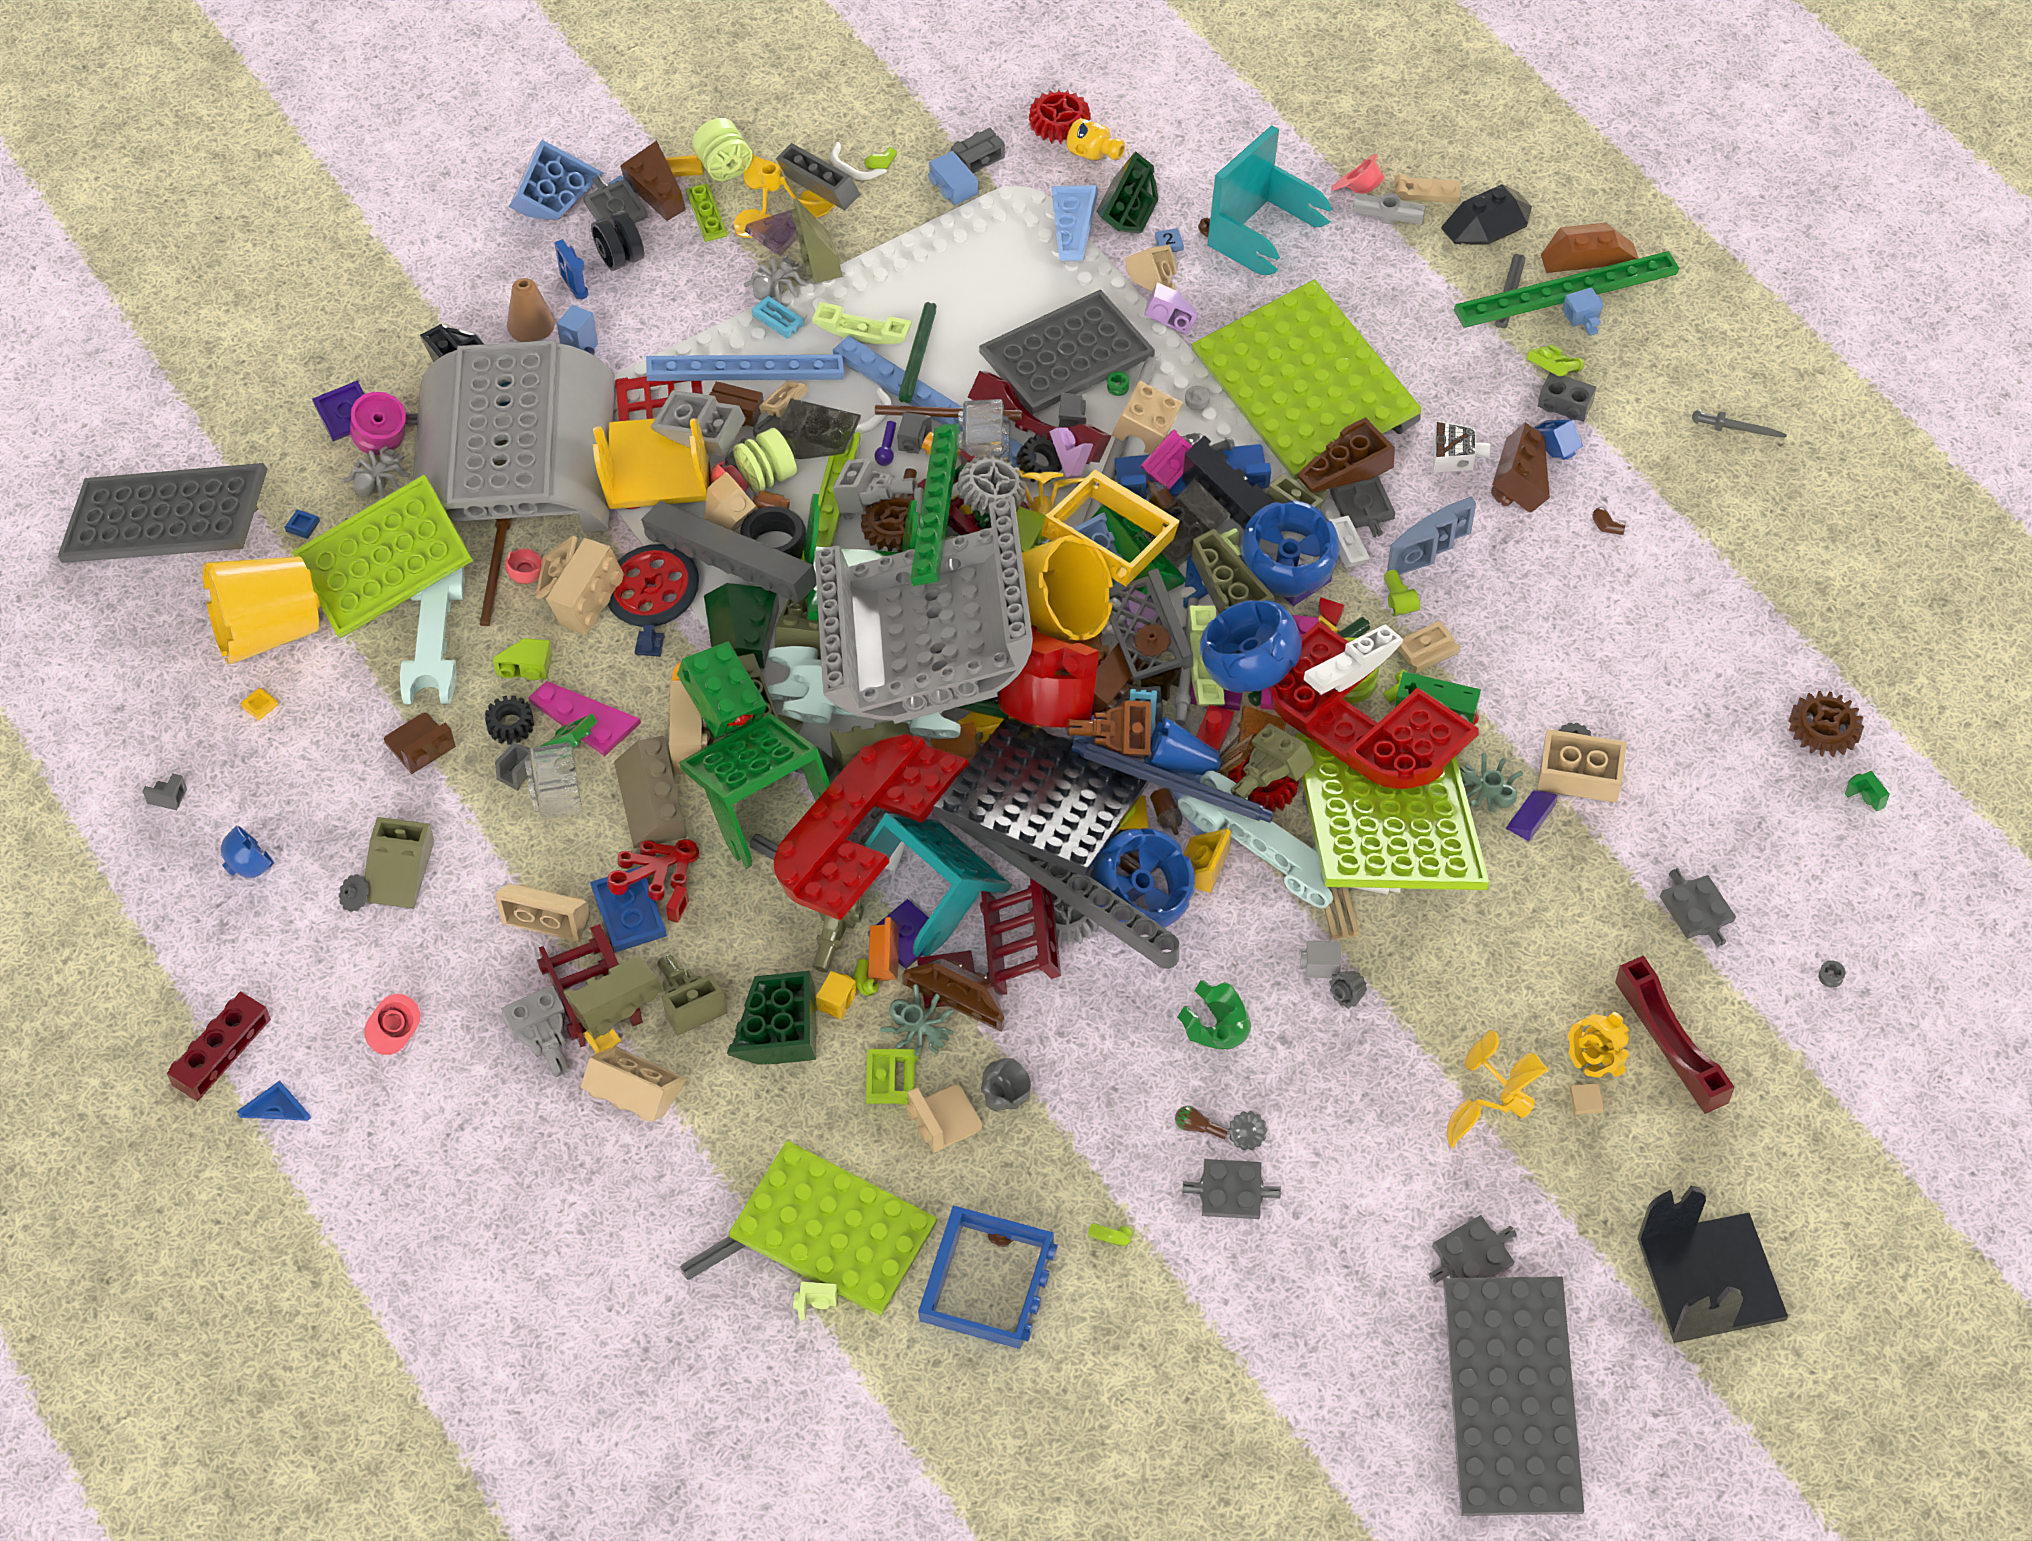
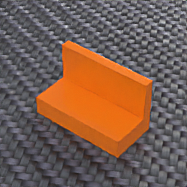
M885 917V925L870 926L868 978L875 979L874 981L898 980L899 927L891 917Z

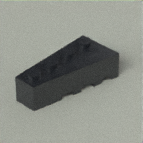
M1204 435L1185 453L1182 482H1184L1189 490L1197 492L1206 503L1214 505L1222 511L1227 519L1234 520L1245 531L1247 523L1258 510L1275 502L1257 484L1251 486L1246 474L1240 468L1234 470L1227 463V456L1221 450L1218 453L1209 446L1211 440Z

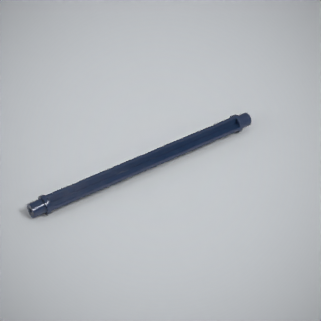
M1075 740L1073 743L1072 752L1080 754L1085 759L1257 821L1263 820L1270 823L1273 819L1274 812L1265 809L1263 805L1088 742L1082 743Z

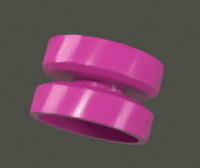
M374 391L358 398L351 409L350 436L353 443L367 454L372 450L374 455H380V449L384 446L388 447L387 450H395L399 447L404 439L406 412L402 403L395 396L386 392Z

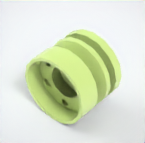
M726 118L710 120L699 127L693 136L692 149L714 180L726 181L737 177L750 166L752 150L731 120Z
M770 428L758 434L756 442L748 439L744 444L739 443L734 446L733 452L737 467L750 489L755 493L764 491L765 487H772L774 479L782 482L796 475L797 468L791 449L781 433L775 428Z

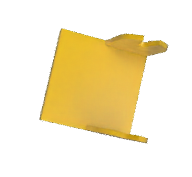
M656 418L609 422V447L602 427L599 426L593 429L596 444H593L595 465L609 509L655 506L659 501L668 504L706 501L707 488L709 487V453L706 451L697 418L690 420L693 435L690 436L691 448L653 431L651 426Z

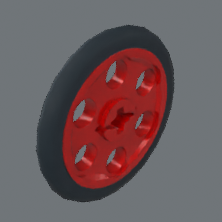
M663 544L646 545L626 553L618 560L624 576L621 584L613 591L608 603L609 609L618 619L634 626L643 627L646 624L654 625L655 627L678 618L694 601L699 586L697 567L690 557L676 548L672 550ZM656 560L664 561L663 565L659 568L651 567V564ZM632 569L640 570L636 577L627 576L628 572ZM675 572L682 573L681 578L676 581L669 579L670 575ZM656 583V586H655V587H653V586L647 587V585H649V584L654 585V584ZM627 590L634 591V595L631 598L623 599L621 597ZM668 594L677 595L672 602L663 601ZM642 604H653L650 610L640 611Z

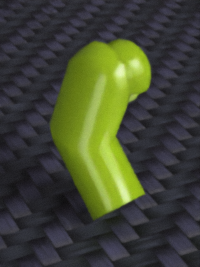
M889 147L884 154L870 155L864 160L865 167L873 170L878 168L887 169L897 156V151Z
M1403 669L1395 674V679L1398 683L1383 692L1389 704L1396 700L1403 671L1407 672V670Z
M859 959L852 979L856 981V987L862 995L872 996L878 991L879 984L878 982L873 983L875 979L867 977L869 961Z
M1092 1223L1089 1227L1088 1235L1103 1242L1123 1247L1131 1242L1133 1231L1128 1226H1120L1118 1230Z

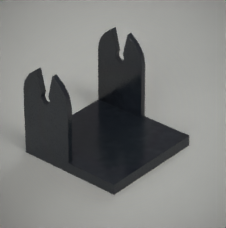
M1690 1186L1681 1197V1201L1674 1204L1671 1190L1652 1200L1647 1207L1637 1237L1673 1342L1677 1343L1786 1321L1788 1314L1750 1213L1698 1222L1706 1202V1195L1704 1190L1695 1186Z

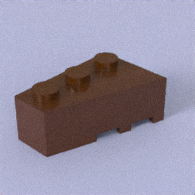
M657 140L620 165L623 178L634 187L635 193L666 221L686 210L680 187Z

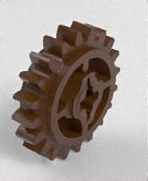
M900 494L899 497H893L890 500L883 499L879 503H872V508H865L866 514L861 515V529L864 539L869 540L870 546L877 544L878 550L887 547L888 551L897 548L898 552H901L908 506L910 501L914 500L913 495L906 499L904 494Z
M1818 691L1816 698L1811 693H1808L1806 700L1800 697L1797 705H1793L1788 721L1791 723L1789 731L1795 732L1794 740L1802 739L1801 748L1807 745L1810 746L1811 754L1815 750H1820V756L1823 757L1825 752L1829 751L1830 755L1835 757L1838 750L1842 755H1845L1847 748L1853 750L1855 744L1859 743L1864 725H1862L1863 716H1857L1859 708H1850L1851 700L1844 703L1842 701L1843 695L1840 694L1837 698H1834L1831 691L1828 692L1827 696H1823L1822 692ZM1812 714L1813 721L1808 723L1806 717ZM1844 724L1846 731L1840 733V725Z

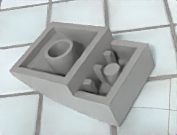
M672 390L651 428L662 436L691 448L690 436L693 435L690 420L697 418L707 453L725 456L746 419L740 406L718 403L715 396Z

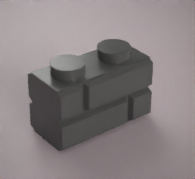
M990 127L983 131L975 132L973 136L963 141H957L951 147V151L960 158L972 173L1005 158L1004 141L999 136H996V133Z

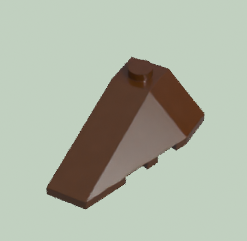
M1365 417L1345 427L1340 432V436L1334 442L1331 441L1320 456H1315L1298 473V478L1312 493L1372 479L1394 468L1395 447Z

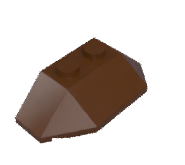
M944 959L906 969L903 972V985L913 989L914 984H917L919 986V993L932 999L935 994H939L940 998L938 1001L942 1002V1004L1002 1032L1004 1028V1015L993 983L984 974L969 972L959 962L954 960L949 962Z

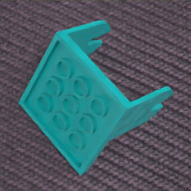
M1273 125L1215 174L1207 246L1260 275H1271L1277 272L1278 269L1265 258L1259 256L1257 252L1276 260L1280 256L1267 238L1243 224L1267 201L1313 227H1323L1331 221L1316 209L1311 208L1309 203L1313 207L1329 212L1333 210L1328 199L1321 191L1275 165L1279 129Z
M886 813L864 844L865 847L886 854L889 859L902 841L952 884L915 939L913 954L916 957L924 949L923 955L930 956L947 941L981 891L1006 893L1012 886L1008 880L938 820L925 819L921 823L901 815Z

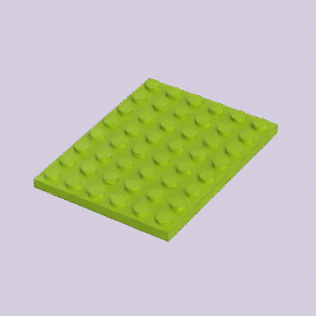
M1316 279L1191 343L1192 351L1294 480L1299 479L1298 473L1315 456H1320L1326 450V446L1340 436V432L1345 427L1366 417L1383 434L1421 413V406Z
M1295 734L1296 738L1306 743L1315 762L1302 776V782L1325 887L1443 890L1488 889L1489 879L1456 756L1443 767V775L1433 782L1415 788L1396 789L1383 787L1370 781L1304 734Z

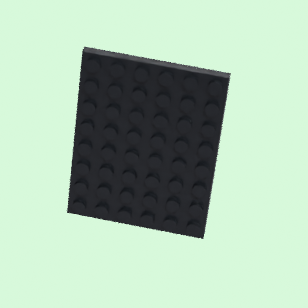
M1005 717L971 759L969 765L963 769L934 805L932 816L1085 877L1146 789L1149 781L1081 757L1080 754L1072 752L1073 743L1067 738L1056 737L1047 733L1044 729L1033 728L1023 724L1022 721Z

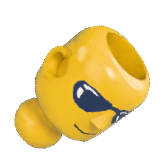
M1078 119L1072 124L1066 141L1070 153L1093 161H1099L1105 154L1112 160H1119L1125 150V142L1119 138L1111 139V133L1107 126L1087 119Z

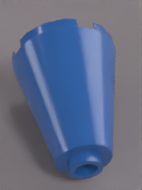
M1162 717L1163 723H1157L1150 738L1151 755L1144 759V763L1166 771L1204 775L1207 771H1218L1222 759L1219 757L1217 750L1172 720Z

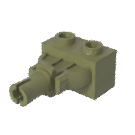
M1285 473L1272 482L1267 491V495L1274 502L1284 504L1290 500L1310 504L1320 511L1328 493L1327 489L1312 493L1301 480H1294Z
M1270 723L1267 724L1251 740L1254 750L1250 755V762L1243 768L1246 775L1230 791L1232 795L1246 799L1255 788L1267 787L1272 781L1281 779L1286 775L1298 781L1315 764L1306 743Z
M860 898L841 921L818 912L822 921H824L821 935H817L816 938L819 948L812 965L814 969L828 972L835 950L842 948L843 944L840 940L846 927L853 929L856 922H860L862 919L864 907L860 902Z
M666 955L669 963L666 962L664 957L658 960L657 965L667 978V980L662 982L665 995L661 996L665 1017L677 1036L727 1014L724 991L712 974L702 978L694 975L688 969L686 970V976L684 969L679 968L672 955Z

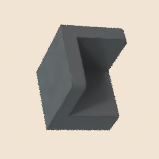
M172 773L168 783L157 781L154 788L145 786L142 792L147 804L177 811L187 791V787L182 775Z

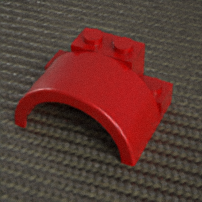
M1031 625L1033 641L1030 656L1020 674L1009 685L998 692V705L1000 709L1016 720L1043 727L1070 728L1067 727L1068 719L1091 720L1099 650L1081 643L1068 644L1037 632V627ZM1065 668L1070 672V675H1055L1056 671Z

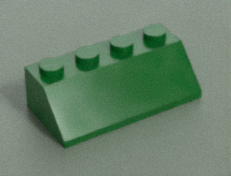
M1102 504L1091 518L1103 512L1105 513L1107 518L1105 523L1108 531L1113 533L1115 538L1113 543L1117 553L1121 554L1125 561L1131 563L1154 539L1148 531ZM1163 550L1132 580L1147 577L1148 571L1158 568L1167 592L1184 584L1186 581L1185 577ZM1146 586L1136 589L1145 595L1148 593Z

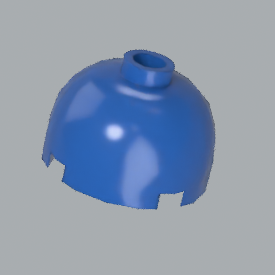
M237 825L225 836L220 846L221 856L225 861L222 866L232 876L237 873L244 878L258 877L275 863L266 850L264 855H262L263 850L259 847L257 840Z

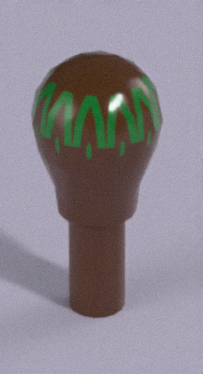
M1182 1106L1175 1114V1122L1182 1130L1207 1132L1224 1140L1227 1136V1128L1210 1122L1209 1118L1202 1115L1192 1106Z

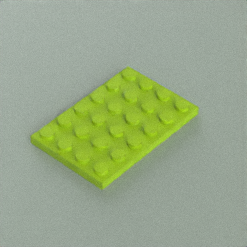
M425 475L292 551L293 556H300L306 568L310 570L314 593H317L319 603L340 639L474 561Z
M787 1140L731 1227L729 1237L816 1283L836 1284L837 1294L882 1316L935 1227L938 1218Z

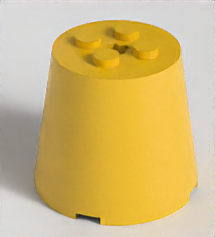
M1069 535L1022 552L1031 625L1037 627V632L1058 640H1087L1098 635L1110 617L1113 604L1109 603V588H1113L1110 571L1098 548L1086 538Z
M300 556L203 563V588L209 589L211 601L206 602L207 610L222 657H228L225 658L227 665L237 663L318 632L319 617L317 608L320 607L317 593H314L311 572L306 568Z

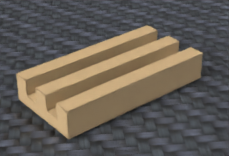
M786 380L759 406L761 414L768 412L769 415L773 416L776 413V416L781 418L808 392L807 384Z
M1342 887V890L1331 888L1341 932L1337 933L1329 904L1324 908L1332 940L1359 936V929L1348 887ZM1339 896H1343L1351 931L1347 930Z

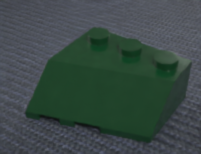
M725 583L705 594L704 601L711 647L729 641L737 656L754 653L759 668L765 669L779 611L778 594L758 586Z
M810 971L754 976L744 1004L745 1010L741 1021L737 1023L733 1043L729 1045L727 1051L728 1056L757 1065L816 1060V989Z

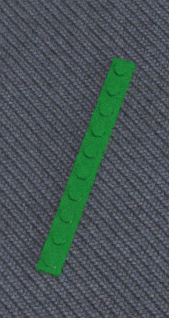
M1666 251L1455 304L1454 312L1463 328L1562 304L1565 301L1566 295L1591 287L1596 295L1677 275L1679 267L1670 252Z
M958 423L952 425L945 424L934 428L910 576L913 587L939 582L961 435Z

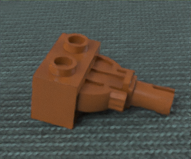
M1124 701L1118 707L1111 708L1105 713H1095L1093 720L1068 719L1067 727L1077 728L1067 729V735L1091 736L1095 738L1093 740L1094 744L1104 745L1107 749L1130 758L1145 759L1150 755L1151 702Z

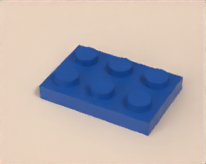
M642 866L627 870L625 872L630 873L634 870L641 868ZM608 877L590 882L614 953L667 936L656 902L648 897L649 884L646 877L630 884L628 890L622 895L611 893L607 887Z

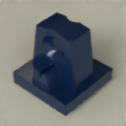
M644 624V631H639L634 651L635 655L660 657L665 634L656 633L654 625Z

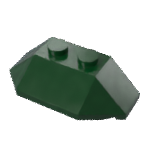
M1135 151L1110 183L1096 212L1117 231L1137 234L1143 232L1158 202L1157 185L1153 175L1155 172L1154 165Z

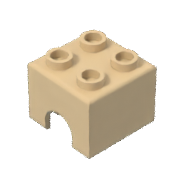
M1139 380L1114 428L1112 436L1121 441H1124L1127 436H1136L1145 444L1143 452L1151 454L1167 436L1183 402Z

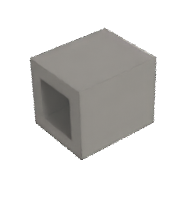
M1307 941L1306 951H1301L1300 960L1301 968H1306V977L1332 978V974L1340 972L1341 942Z

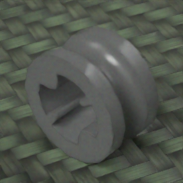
M1833 960L1827 961L1821 966L1818 975L1819 980L1827 987H1838L1842 984L1846 971L1841 963ZM1829 970L1834 971L1835 978L1830 977Z

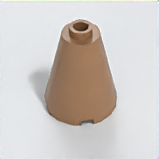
M528 278L518 279L513 283L511 289L507 330L515 340L520 342H531L547 338L554 330V316L535 282Z

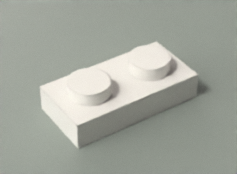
M1349 516L1328 520L1327 522L1332 521L1336 528L1340 544L1339 555L1345 567L1348 568L1366 563L1370 557Z

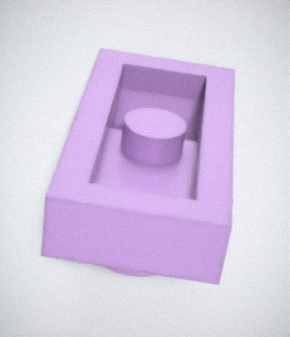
M1056 428L1049 431L1066 478L1080 477L1093 444L1084 443L1075 447L1074 435L1068 428Z

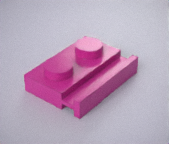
M1174 429L1139 467L1144 469L1162 489L1167 488L1169 490L1182 476L1185 453L1192 446Z

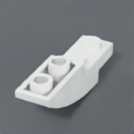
M1385 624L1347 643L1345 652L1305 671L1304 680L1321 695L1333 688L1341 692L1363 679L1382 664L1402 644L1403 639Z

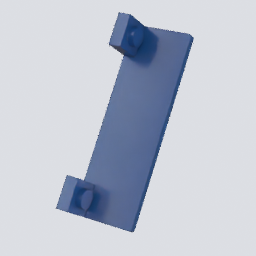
M1261 444L1234 446V449L1230 452L1228 450L1223 451L1227 456V463L1234 470L1240 468L1246 474L1251 486L1257 484L1261 489L1269 487L1271 466L1270 463H1265L1263 446ZM1149 455L1115 458L1118 484L1144 500L1151 499L1154 496L1147 486L1146 479H1149L1158 491L1162 490L1149 475H1144L1145 470L1139 467ZM1183 474L1169 489L1173 497L1199 495L1185 486L1184 482H1182Z

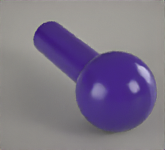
M887 421L882 445L874 453L875 461L881 466L891 464L894 459V453L891 449L897 425L894 421Z

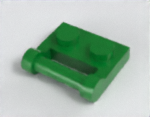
M593 713L561 726L550 741L538 747L537 756L541 760L546 761L554 755V751L564 747L570 750L581 743L580 739L591 734L590 729L597 723Z

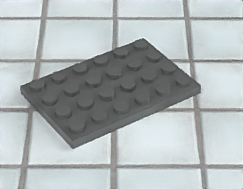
M1101 289L979 345V353L1002 379L1010 383L1014 394L1032 414L1060 402L1061 393L1077 394L1106 380L1113 372H1123L1144 362L1148 357L1155 356V349Z

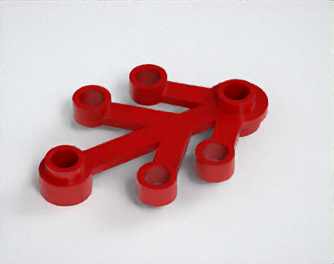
M689 839L679 840L675 846L657 844L650 840L643 841L640 844V854L621 851L618 854L617 864L624 869L631 868L633 864L644 866L630 873L622 870L610 872L607 887L611 893L622 895L628 890L630 884L655 873L653 882L648 887V897L655 901L661 900L665 895L664 881L668 867L677 863L676 872L671 875V887L675 889L679 885L686 888L688 865L699 858V848L694 841ZM656 853L667 855L663 858L654 857Z

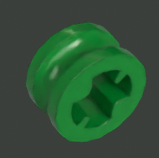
M1117 371L1108 376L1107 390L1110 394L1122 396L1128 392L1129 377L1127 374Z

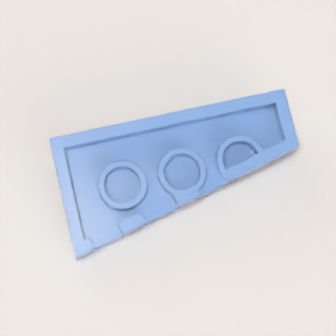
M1097 185L1051 186L1060 261H1082L1085 256L1098 196Z

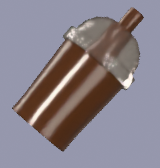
M1146 479V501L1176 518L1182 512V509L1169 492L1167 485L1158 481L1151 483L1149 479Z
M1167 788L1158 789L1150 795V800L1157 816V823L1165 831H1173L1174 835H1178V829L1183 821V814L1174 801L1170 790Z

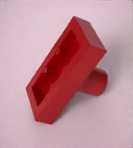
M1209 704L1196 737L1220 753L1234 719V711Z

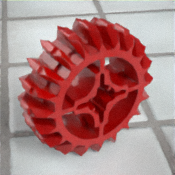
M1058 89L1054 93L1049 90L1048 95L1041 93L1040 98H1035V101L1031 104L1029 113L1031 130L1035 132L1036 136H1041L1043 141L1049 138L1051 144L1055 140H1058L1060 145L1063 140L1067 141L1069 130L1076 120H1091L1088 103L1084 101L1083 97H1078L1077 92L1070 94L1068 90L1060 92Z
M1243 752L1240 759L1234 761L1233 766H1230L1227 778L1237 784L1246 775L1243 768L1250 762V755ZM1286 775L1281 779L1272 781L1267 787L1255 788L1248 795V800L1263 805L1265 809H1269L1274 813L1276 812V807L1283 811L1285 804L1290 805L1293 797L1297 795L1299 780L1295 781Z

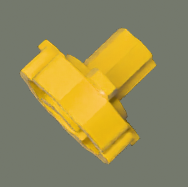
M1616 1012L1611 1013L1608 1017L1592 1014L1572 1025L1568 1033L1570 1044L1569 1056L1575 1067L1581 1068L1587 1063H1591L1590 1066L1584 1069V1072L1587 1076L1600 1078L1609 1072L1614 1077H1618L1626 1072L1624 1063L1629 1057V1053L1627 1050H1623V1047L1628 1044L1629 1029L1623 1023V1017ZM1591 1025L1586 1029L1585 1033L1582 1032L1584 1026Z

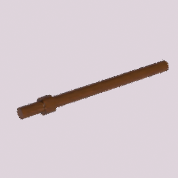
M875 405V415L903 416L904 412L931 417L991 419L992 422L1022 420V410H1003V407L972 409Z
M511 518L496 519L495 522L497 530L480 618L481 626H490L506 532L510 529Z

